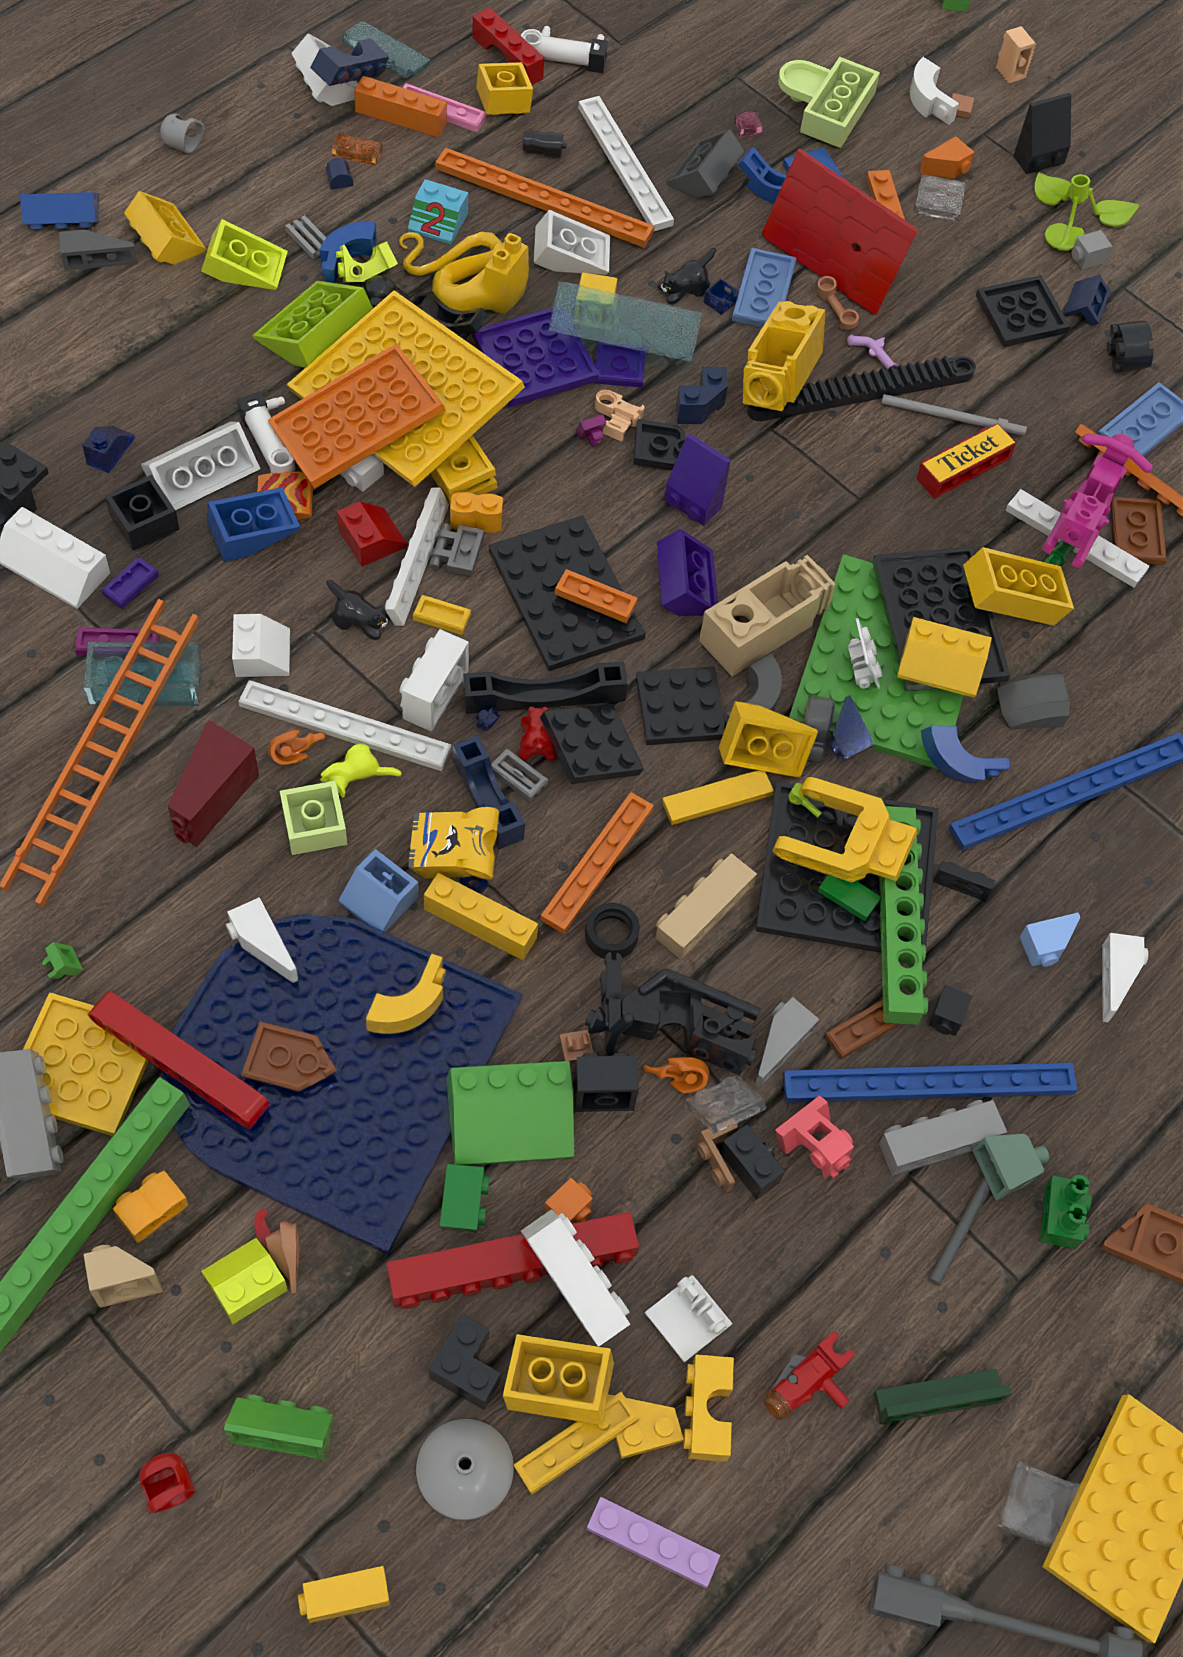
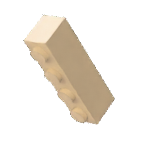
M732 853L725 860L719 859L711 869L712 873L707 878L701 877L694 885V891L689 896L683 895L677 901L675 910L670 915L665 913L656 924L657 932L655 939L680 960L754 887L757 873Z

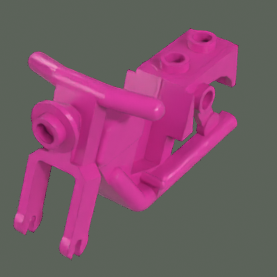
M1094 434L1083 435L1082 441L1085 444L1106 446L1107 449L1104 455L1096 457L1088 475L1077 491H1073L1069 500H1063L1064 508L1042 547L1044 552L1051 554L1058 539L1079 548L1071 565L1076 568L1082 567L1102 527L1109 523V520L1106 518L1111 510L1110 504L1115 491L1127 471L1124 464L1128 457L1145 473L1152 471V464L1134 449V441L1126 434H1116L1112 438Z

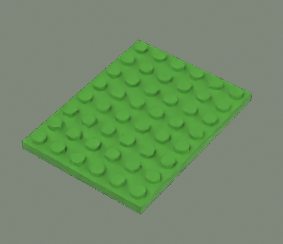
M843 554L834 580L835 589L829 609L824 611L789 718L803 723L806 703L810 695L833 699L835 708L829 736L938 769L925 751L921 730L930 726H955L964 695L939 688L905 690L903 679L897 677L899 663L873 563ZM857 618L862 627H868L871 640H874L877 655H875L876 662L880 664L883 677L878 678L881 687L879 689L875 682L870 683L868 688L862 689L855 681L848 645L850 640L860 639L856 622Z

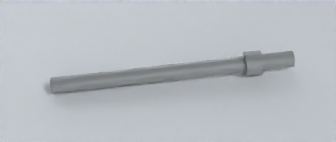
M886 394L883 395L881 403L989 428L998 423L1006 432L1025 436L1027 429L1026 426L1009 423L1007 419H991Z

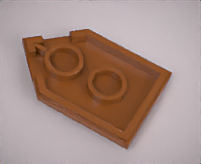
M260 1021L241 1077L299 1092L336 1073L337 1070L316 1035Z

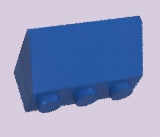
M99 193L20 194L23 224H30V229H45L44 224H54V228H69L68 223H78V228L93 227L92 222H99Z

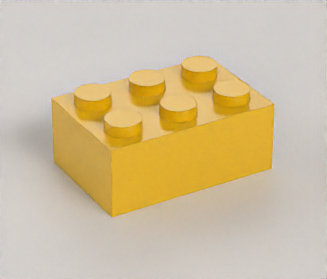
M517 1334L503 1392L507 1409L602 1425L614 1366L611 1349Z

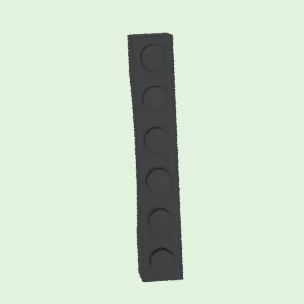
M624 661L597 663L573 674L547 679H518L498 675L493 672L463 674L466 714L529 709L530 707L543 708L620 702L626 700L628 686Z

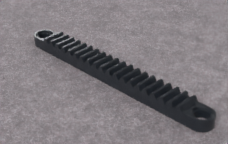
M944 356L941 360L937 357L932 362L926 359L924 363L917 361L915 365H912L910 362L905 367L900 364L895 369L893 366H890L888 370L881 368L879 372L873 369L869 374L863 371L861 375L854 373L852 377H849L847 374L842 379L837 376L832 381L830 378H827L824 382L818 380L815 384H812L810 381L806 386L802 387L794 403L787 402L783 411L768 408L764 411H757L754 409V406L748 405L747 415L754 421H767L881 399L884 394L897 396L964 383L973 378L976 364L971 358L966 356L953 358ZM963 366L966 367L969 371L961 372L957 369V367Z

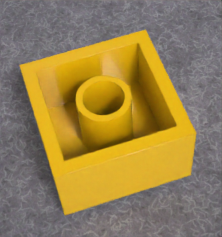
M522 62L479 64L476 89L486 114L530 113L533 87Z

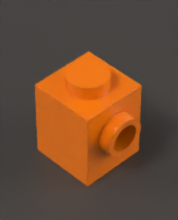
M570 1178L545 1202L544 1212L547 1213L552 1209L557 1215L563 1213L571 1224L583 1222L592 1213L590 1210L593 1201L592 1193L582 1182L576 1183Z

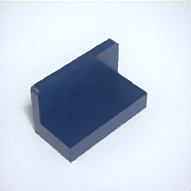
M1100 274L1077 281L1074 284L1063 312L1066 317L1082 312L1090 326L1099 323L1111 292Z

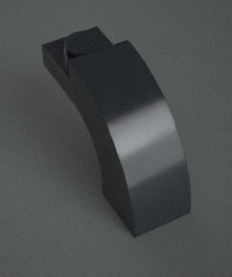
M433 291L416 294L411 303L464 340L470 334L479 331L487 317L483 308L468 311L454 310L442 303Z

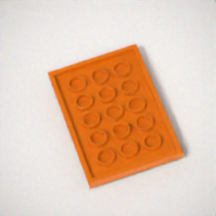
M396 343L268 419V422L315 489L445 411V408L438 396Z

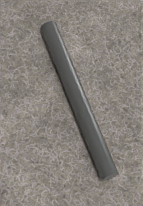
M983 1178L931 1273L928 1280L932 1284L937 1286L941 1284L990 1191L986 1179Z

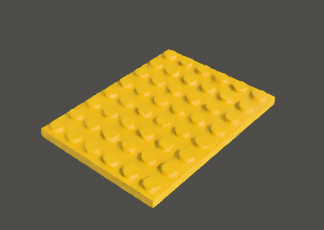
M393 291L294 377L287 386L292 393L302 400L397 343L441 400L445 411L373 453L376 458L415 487L521 392L525 386L518 377L399 293Z

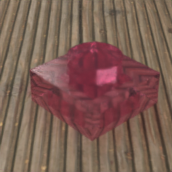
M757 111L735 114L734 121L740 136L762 133V124Z

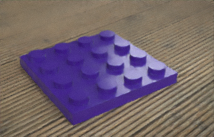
M562 305L485 326L472 334L479 351L523 381L525 388L507 403L508 407L599 381V373Z

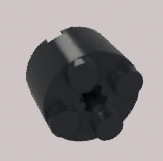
M1133 321L1112 324L1110 326L1111 341L1107 342V353L1109 356L1113 355L1114 357L1112 362L1114 373L1151 367L1153 349H1149V341H1152L1153 338L1149 323L1147 321Z

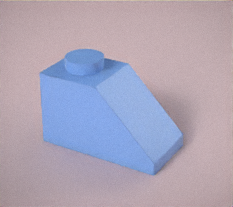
M1079 913L1025 926L1020 935V940L1032 967L1041 964L1043 967H1047L1059 961L1080 919Z

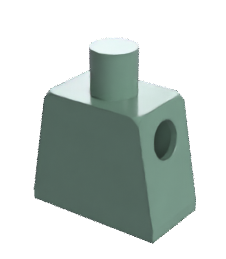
M1026 1134L987 1136L972 1148L996 1201L1036 1180L1044 1173L1042 1164L1049 1161L1047 1149L1044 1146L1033 1147Z

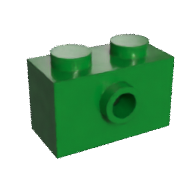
M447 1164L440 1220L441 1229L478 1233V1225L484 1226L486 1207H481L482 1194L488 1195L490 1177L484 1176V1167Z

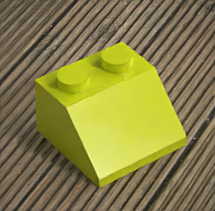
M257 1238L201 1271L232 1324L237 1323L288 1291L285 1279Z

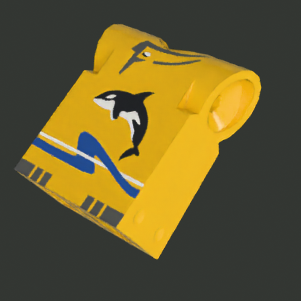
M481 807L473 809L468 813H414L408 867L424 879H434L440 873L448 878L470 877L472 875L481 879L492 880L495 862L493 846L497 837L499 810L493 807Z

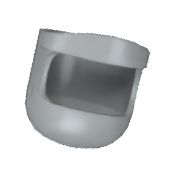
M175 113L166 116L160 128L161 139L167 146L187 154H191L195 150L204 133V124L200 120L190 118L184 121L181 114ZM195 123L196 136H187L188 128L191 124Z

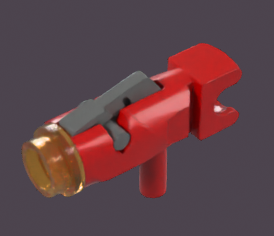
M832 1332L807 1357L797 1354L792 1356L772 1389L767 1392V1397L763 1400L767 1410L776 1419L782 1420L784 1417H790L793 1414V1410L812 1401V1395L818 1390L820 1392L825 1391L840 1409L850 1402L848 1397L831 1379L855 1356L853 1350H848L843 1355H838L833 1351L832 1346L838 1339V1333Z

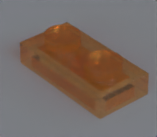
M338 133L332 147V156L377 165L383 150L382 142Z

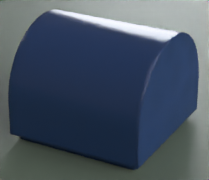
M343 158L330 160L326 165V174L330 188L336 189L353 186L348 162Z

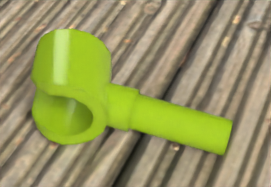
M796 783L789 793V801L796 805L801 804L818 818L822 812L805 798V794L801 795L800 790L803 784Z

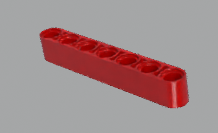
M107 991L89 1011L88 1016L96 1025L242 1126L251 1129L269 1107V1101L258 1091L113 992Z

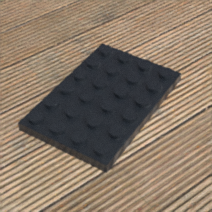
M583 515L489 545V553L548 671L645 639L646 633L634 611L628 622L624 623L555 595V588L566 569L623 592Z
M973 546L873 556L872 563L899 666L906 637L913 617L991 637L989 653L980 684L1009 680L1011 675L993 613L975 608L963 567L975 555ZM903 679L906 691L935 688Z

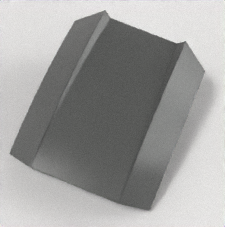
M1049 671L1025 675L1002 682L997 687L1002 715L1011 729L1064 727L1069 717L1070 701L1062 672Z

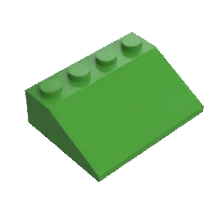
M569 1061L450 1068L446 1084L455 1165L470 1166L574 1158L573 1087Z

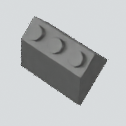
M730 129L699 140L668 179L667 184L695 198L706 195L710 197L718 191L719 184L729 176L728 172L731 168L739 163V158L743 154L744 149Z

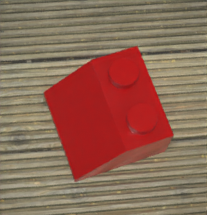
M357 502L337 511L338 530L362 567L408 547V544L384 507Z

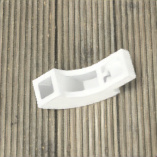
M922 57L914 70L910 86L911 101L918 112L927 118L933 114L950 125L955 120L959 103L937 89L936 83L940 67Z

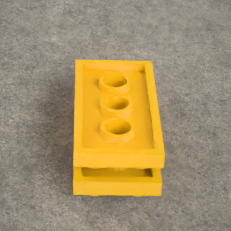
M473 435L430 473L450 505L453 493L469 492L478 496L498 488L497 481L493 477L496 476L495 468Z

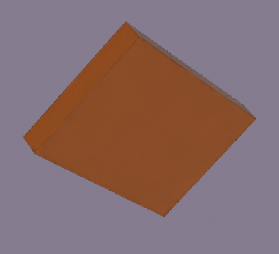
M1113 497L1110 504L1113 544L1146 564L1165 565L1167 560L1161 500Z

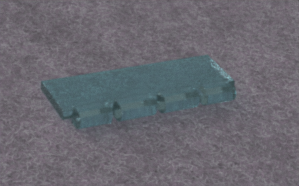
M363 20L346 31L343 37V42L355 48L358 41L371 38L390 56L386 62V67L389 69L393 68L394 72L405 78H408L410 74L414 76L430 64L429 58Z

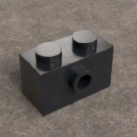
M748 1124L723 1141L720 1154L756 1200L780 1184L785 1173L784 1169L774 1158L775 1155L772 1148L766 1142L762 1143Z

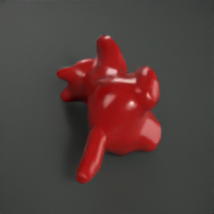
M530 707L528 709V716L521 718V728L524 734L520 740L518 756L522 760L528 761L532 755H544L548 761H552L558 756L540 719L542 713L548 711L547 707Z

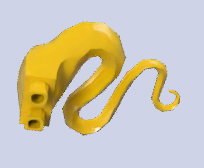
M408 232L399 239V244L404 249H407L402 243L404 239L415 238L418 242L415 248L404 258L402 267L409 274L418 276L437 271L433 278L432 291L442 303L454 310L468 311L483 308L484 311L492 310L496 313L504 314L511 310L525 293L529 276L528 246L521 243V237L508 233L502 243L494 233L479 232L466 237L443 256L421 267L412 266L411 263L424 248L422 236L419 233ZM475 246H487L491 250L454 261L461 254ZM477 274L475 277H473L470 281L460 285L454 284L469 276Z

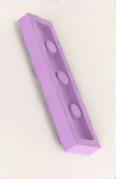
M600 1497L586 1529L704 1588L708 1587L720 1558L719 1554Z

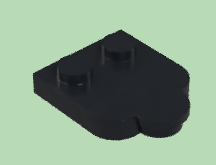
M637 419L633 464L672 470L686 439L685 432L677 425Z

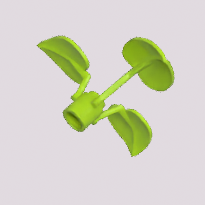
M1039 172L1035 181V195L1040 202L1056 205L1061 200L1066 201L1069 197L1073 202L1068 226L1063 223H1056L1049 226L1045 232L1046 242L1058 250H1072L1076 238L1084 235L1082 228L1072 227L1077 204L1083 203L1088 196L1094 214L1100 215V222L1113 227L1128 223L1138 210L1139 204L1104 200L1096 205L1092 194L1093 188H1089L1090 178L1082 174L1075 175L1070 183L1067 180L1046 176Z

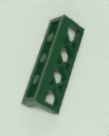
M997 1369L879 1389L874 1392L881 1425L1003 1403L1011 1395L1009 1385L1001 1386Z

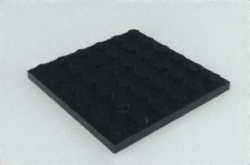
M776 781L755 931L881 953L880 902L865 922L818 892L820 885L828 876L827 874L785 861L773 853L778 837L786 836L838 854H844L845 845L858 816L827 807L823 802L811 799L805 795V798L822 812L817 818L805 806L801 804L796 805L789 801V793L795 784ZM882 799L885 806L916 808V819L921 821L920 834L917 835V843H921L922 846L918 868H922L923 871L919 893H923L924 896L923 909L920 910V919L925 921L924 935L921 936V944L926 946L939 808ZM872 873L866 874L865 878H862L859 883L880 896L879 876ZM897 885L899 889L907 890L905 887ZM898 911L899 914L908 916L906 912ZM898 936L900 940L909 942L906 937Z

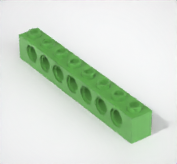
M885 806L890 820L917 828V835L920 834L921 821L916 819V808ZM917 836L905 861L906 865L903 866L897 881L879 876L880 896L882 897L880 900L884 1023L918 1025L922 1016L926 1015L928 1011V999L923 997V988L927 984V972L922 971V962L925 961L926 946L921 944V936L924 935L925 921L920 919V910L923 909L924 896L923 893H919L923 871L922 868H918L922 846L921 843H917ZM897 885L903 886L907 890H901L897 887ZM898 911H904L908 916H903ZM898 936L906 937L909 942L900 940ZM899 962L907 963L910 968L902 967ZM900 988L909 990L911 995L902 993Z

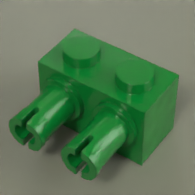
M1052 1175L1045 1184L1040 1242L1076 1249L1083 1241L1087 1240L1089 1223L1085 1222L1087 1218L1086 1214L1091 1207L1092 1196L1088 1194L1089 1180L1085 1176L1076 1175L1072 1179Z

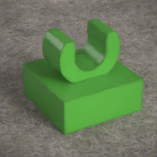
M53 942L45 948L48 957L42 963L44 966L54 967V970L48 974L49 978L60 979L64 974L76 976L83 970L72 946Z

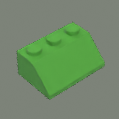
M246 1395V1399L236 1398L225 1423L224 1432L231 1444L326 1461L335 1421L333 1415L328 1414L329 1410L323 1407L310 1406L309 1410L297 1408V1404L290 1401L279 1400L277 1404L266 1403L265 1398L261 1396Z

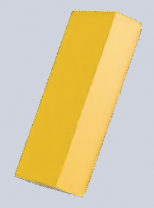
M422 595L413 613V620L463 635L471 616V610Z

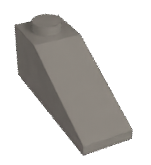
M794 997L786 1004L781 1002L771 1014L774 1018L770 1026L755 1081V1086L758 1089L815 1031L819 1019Z

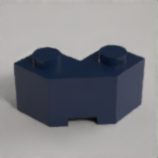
M702 367L699 386L679 385L676 402L677 424H703L708 420V416L715 410L719 411L725 406L728 388L726 367Z

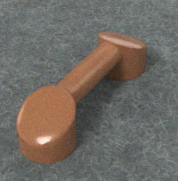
M830 276L820 278L818 281V295L822 300L830 304L840 319L839 327L844 330L855 328L859 322V315L855 310H845L837 299L836 280Z

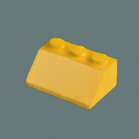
M139 191L124 212L130 221V226L141 236L140 240L151 250L152 257L160 263L167 262L175 265L202 254L207 249L177 207L171 202Z
M913 617L906 637L897 677L975 698L992 638Z

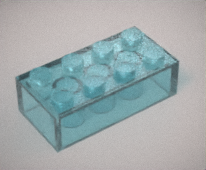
M88 642L83 689L89 706H99L134 642ZM145 642L143 648L169 658L176 642ZM187 643L153 706H199L202 658L198 643ZM138 655L130 671L156 682L164 666ZM125 678L117 694L143 705L151 689ZM112 702L110 706H122V705H120V704H118V703H115V702Z

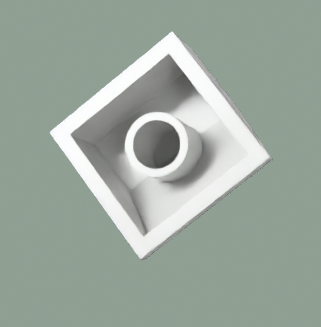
M234 614L232 660L235 676H290V628L262 614Z

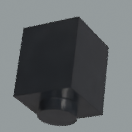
M945 985L938 998L929 1025L942 1034L956 1036L962 1026L972 995Z

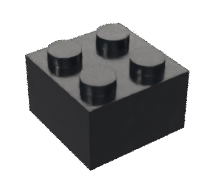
M152 475L105 495L109 515L133 551L180 530L176 510Z
M623 1052L615 1053L612 1056L586 1053L576 1058L574 1073L575 1112L634 1111L639 1091L637 1056H629L628 1053Z

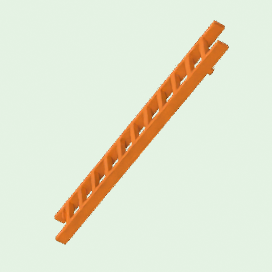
M157 600L22 845L17 849L12 863L0 882V888L3 891H8L20 870L45 881L35 900L38 906L44 907L199 623L198 615L192 614L184 631L179 635L178 632L169 628L155 625L165 608L164 601ZM151 632L176 642L169 658L143 648ZM138 655L164 666L156 682L130 671ZM125 678L151 689L143 705L117 694ZM112 702L138 712L130 729L104 718ZM99 725L125 736L117 752L91 742ZM86 749L112 759L104 776L78 765ZM73 772L100 783L91 800H87L64 789ZM59 797L86 808L77 825L50 814ZM46 821L73 832L64 849H60L37 838ZM32 846L59 857L56 864L52 866L50 875L23 863Z

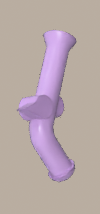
M853 334L848 336L847 343L849 346L868 347L870 349L869 354L876 356L887 370L890 366H893L894 369L899 366L883 350L885 337L875 341L865 336H853Z

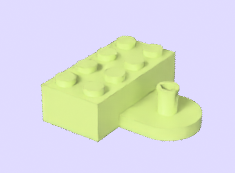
M842 57L838 58L831 70L809 61L794 60L782 66L778 83L782 91L790 95L793 101L809 103L804 110L800 132L841 148L875 95L880 72Z

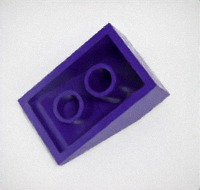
M689 433L667 481L664 500L672 507L678 508L687 514L691 520L705 526L722 508L731 460Z

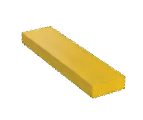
M757 770L664 797L662 804L671 825L773 796L774 790L766 772Z
M619 1392L606 1402L602 1425L577 1421L514 1464V1468L532 1495L610 1442L617 1435L625 1431L627 1427L637 1423L639 1417L623 1393Z

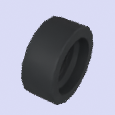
M612 902L598 906L587 919L585 938L588 947L594 954L604 959L609 952H611V960H615L617 953L622 958L626 957L637 946L640 931L638 917L630 908L623 904ZM604 919H618L628 926L629 936L626 941L620 944L605 943L596 935L597 924Z

